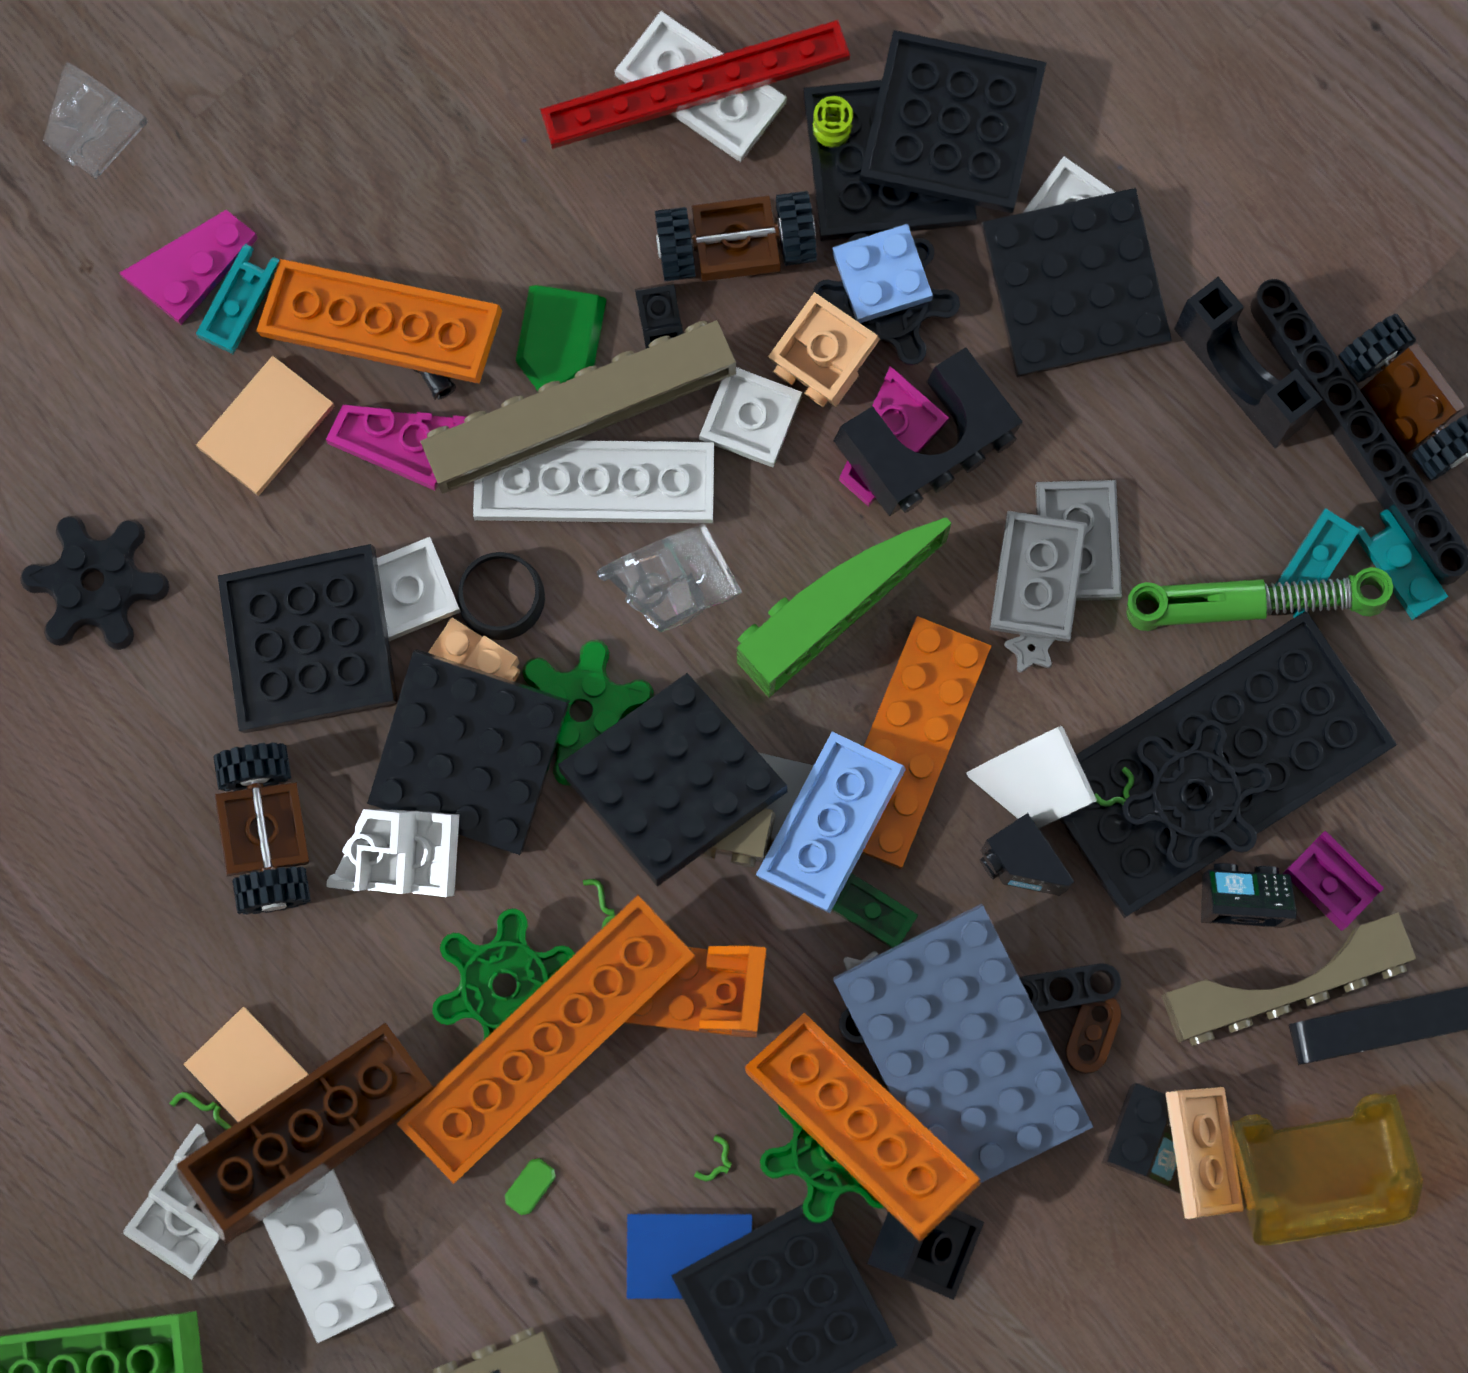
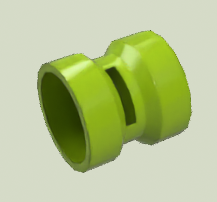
M829 96L820 100L815 106L813 115L814 136L824 146H840L851 135L852 108L841 97Z

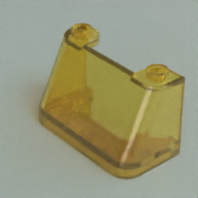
M1371 1094L1363 1097L1354 1108L1352 1117L1273 1130L1269 1119L1262 1118L1256 1114L1247 1115L1237 1121H1232L1231 1133L1253 1240L1258 1245H1275L1398 1224L1412 1218L1418 1210L1423 1179L1396 1094L1385 1096Z

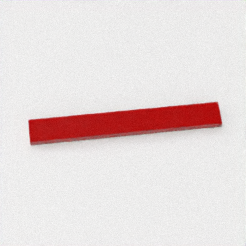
M835 20L541 108L540 111L551 147L555 149L850 60V52L839 20Z

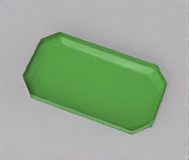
M540 1158L530 1160L505 1194L506 1204L520 1215L530 1214L556 1179L555 1170Z

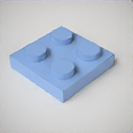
M908 224L832 248L836 265L857 322L862 323L932 301L933 295Z

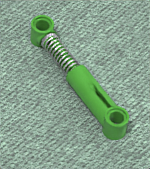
M1374 567L1363 569L1356 575H1349L1347 579L1339 580L1337 578L1334 583L1331 579L1327 583L1322 579L1320 583L1314 580L1313 584H1311L1308 580L1306 584L1300 581L1297 585L1293 581L1291 585L1285 582L1284 586H1282L1279 582L1277 586L1271 583L1268 587L1264 579L1159 586L1155 583L1145 582L1135 586L1128 595L1126 614L1132 626L1141 631H1151L1159 626L1266 619L1268 612L1271 614L1273 610H1276L1277 614L1279 610H1283L1285 614L1288 609H1290L1291 613L1294 612V609H1297L1300 613L1303 608H1305L1306 612L1308 608H1312L1314 612L1315 608H1319L1322 611L1323 607H1326L1329 611L1330 607H1334V610H1336L1337 606H1340L1342 610L1348 608L1362 616L1371 617L1380 614L1386 608L1393 592V583L1391 577L1385 571ZM1365 585H1373L1380 591L1381 596L1374 600L1368 599L1363 596L1360 588ZM1146 599L1155 602L1158 609L1152 614H1143L1137 609L1136 605Z

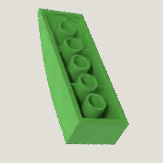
M945 517L903 532L866 549L830 570L799 592L790 601L784 597L768 612L771 616L770 619L760 627L753 624L738 638L741 644L737 647V663L770 698L945 544L952 523Z
M197 1311L0 1336V1373H203Z

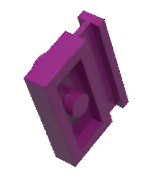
M1326 831L1320 834L1283 872V874H1291L1292 883L1341 931L1348 927L1384 889Z

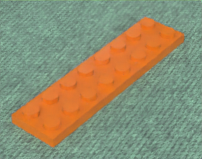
M638 894L448 1073L433 1090L412 1107L397 1122V1125L454 1184L695 956L694 952Z

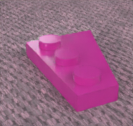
M225 210L120 272V275L177 323L182 325L230 271L243 245L252 246L258 237L255 232Z
M891 366L889 367L872 406L904 446L920 453L948 423L949 417ZM847 460L839 481L869 507L876 498Z
M343 405L326 441L331 446L435 491L438 483L420 441L426 439L427 434L438 427L449 426V428H453L464 423L466 417L454 415L453 418L433 416L432 413L417 412V414L392 412L391 409Z

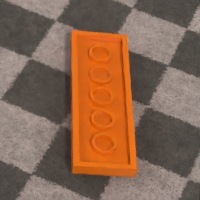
M280 259L256 331L261 337L480 384L503 310L498 304Z
M919 616L916 617L864 744V747L903 765L906 770L862 854L902 869L991 645Z
M805 1013L797 1018L745 1066L746 1074L919 1241L929 1234L980 1185V1178Z

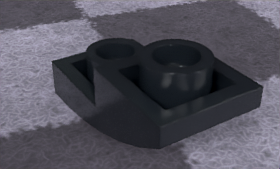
M673 282L635 289L646 349L657 338L663 336L674 338L683 334Z

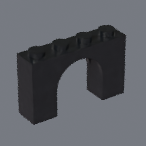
M1218 276L1187 300L1174 330L1276 449L1307 424L1323 399L1297 368L1285 378L1279 380L1266 371L1255 359L1244 343L1237 325L1244 306Z
M967 347L935 366L927 380V384L955 421L957 444L954 448L937 455L920 454L908 449L896 438L873 406L841 425L833 440L889 516L900 509L904 513L911 511L924 500L922 495L931 489L936 493L942 491L955 480L953 475L962 469L967 473L973 471L986 460L984 455L993 449L1000 453L1017 440L1015 433L1023 423Z

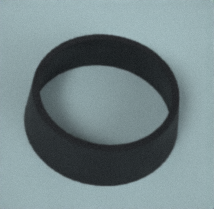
M493 552L477 558L467 567L459 584L457 601L462 618L473 631L489 639L507 640L524 634L538 621L544 607L545 591L539 574L529 563L514 554ZM506 558L520 562L529 570L535 584L534 601L530 610L519 621L507 626L496 627L486 625L474 618L468 611L463 599V585L468 575L480 564L492 559Z

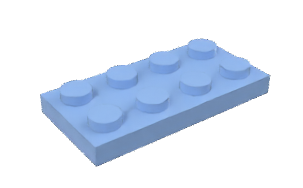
M831 732L756 875L760 879L830 913L906 770L905 767L839 734Z

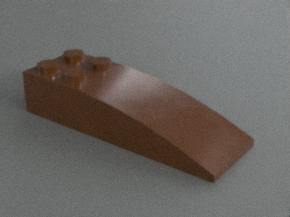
M384 1023L178 1162L176 1168L179 1179L224 1243L228 1244L366 1145L433 1090V1086L388 1025Z

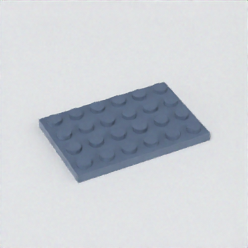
M982 904L833 977L891 1095L980 1178V1183L1093 1128Z

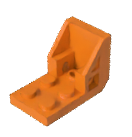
M709 946L708 949L689 947L695 956L624 1022V1024L757 1038L766 948L756 946Z

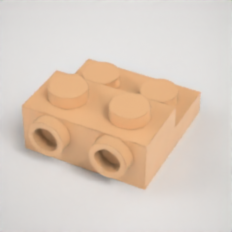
M814 292L768 357L776 365L773 372L790 385H793L798 380L808 387L804 394L818 405L824 407L829 402L837 407L858 378L859 374L857 371L880 338Z
M454 618L450 619L428 652L514 682L521 671L517 668L520 663L517 656L486 636L482 637Z

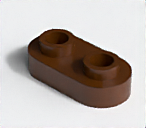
M1114 997L1102 1003L1082 1005L1079 1008L1065 1049L1068 1064L1079 1073H1093L1099 1070L1107 1060L1121 1019V1008ZM1095 1007L1105 1009L1107 1013L1105 1021L1097 1022L1093 1019L1092 1010ZM1083 1045H1087L1093 1050V1058L1089 1061L1082 1060L1078 1055V1050Z

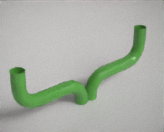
M596 879L583 880L584 886L595 885L598 888L600 908L605 914L610 915L604 919L602 923L603 928L615 917L614 909L606 907L604 887L600 881Z
M181 1092L169 1103L175 1107L180 1099L186 1098L202 1111L214 1109V1120L225 1130L232 1127L220 1117L219 1112L222 1108L213 1101L209 1105H204L191 1094Z

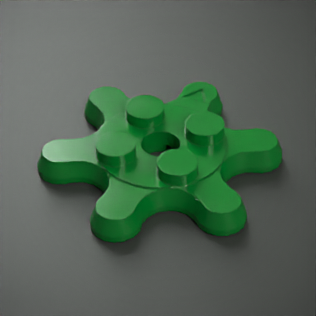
M600 640L587 641L580 650L578 664L568 672L557 671L551 667L548 661L537 657L527 661L522 671L523 678L528 685L570 700L555 747L557 758L553 767L555 779L564 786H571V784L560 773L559 763L654 697L653 688L647 681L639 679L621 685L609 679L606 673V666L610 652L607 645ZM576 701H585L592 706L593 713L589 720L577 722L571 718L570 709Z
M515 908L507 909L500 914L497 921V934L493 941L488 944H474L461 933L448 934L440 944V952L446 961L458 968L460 983L453 992L441 995L435 1000L432 1007L433 1016L438 1022L445 1025L454 1024L463 1018H473L482 1025L485 1039L575 954L574 951L568 946L563 945L556 946L547 952L532 950L527 945L525 939L528 926L527 918L521 910ZM500 973H509L516 979L517 988L510 996H500L493 989V980Z
M778 1105L780 1114L792 1124L794 1130L793 1137L785 1146L766 1150L761 1156L760 1168L767 1177L772 1179H779L786 1175H796L805 1181L808 1192L803 1202V1212L808 1220L814 1223L826 1222L834 1212L836 1199L846 1192L860 1194L873 1208H885L836 1160L831 1161L826 1156L825 1149Z

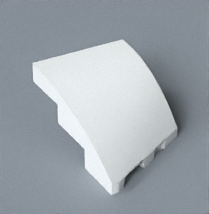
M1063 726L1046 732L966 772L973 782L1016 818L1019 819L1028 813L1038 829L1097 801Z
M364 809L355 825L354 835L347 841L342 850L344 856L335 874L329 876L326 887L355 891L373 890L398 894L417 893L442 897L454 896L459 815L421 811Z
M198 1124L195 1125L176 1151L173 1160L152 1187L147 1199L123 1232L125 1236L191 1280L221 1238L179 1179L176 1168L178 1162L208 1143L205 1131Z

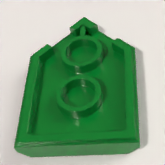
M529 286L515 362L537 391L541 386L549 382H566L575 378V374L578 371L589 366H595L607 302L606 298L600 295L546 286Z

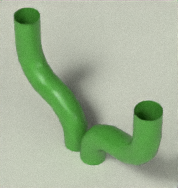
M1127 767L1121 770L1128 777V783L1123 790L1124 798L1113 797L1105 801L1096 793L1094 795L1098 804L1104 807L1115 803L1123 805L1125 800L1130 797L1129 791L1133 787L1135 780Z
M715 1135L713 1140L723 1146L721 1158L725 1166H718L709 1175L696 1171L694 1177L705 1182L715 1179L720 1172L727 1174L732 1165L727 1157L729 1144L718 1135Z

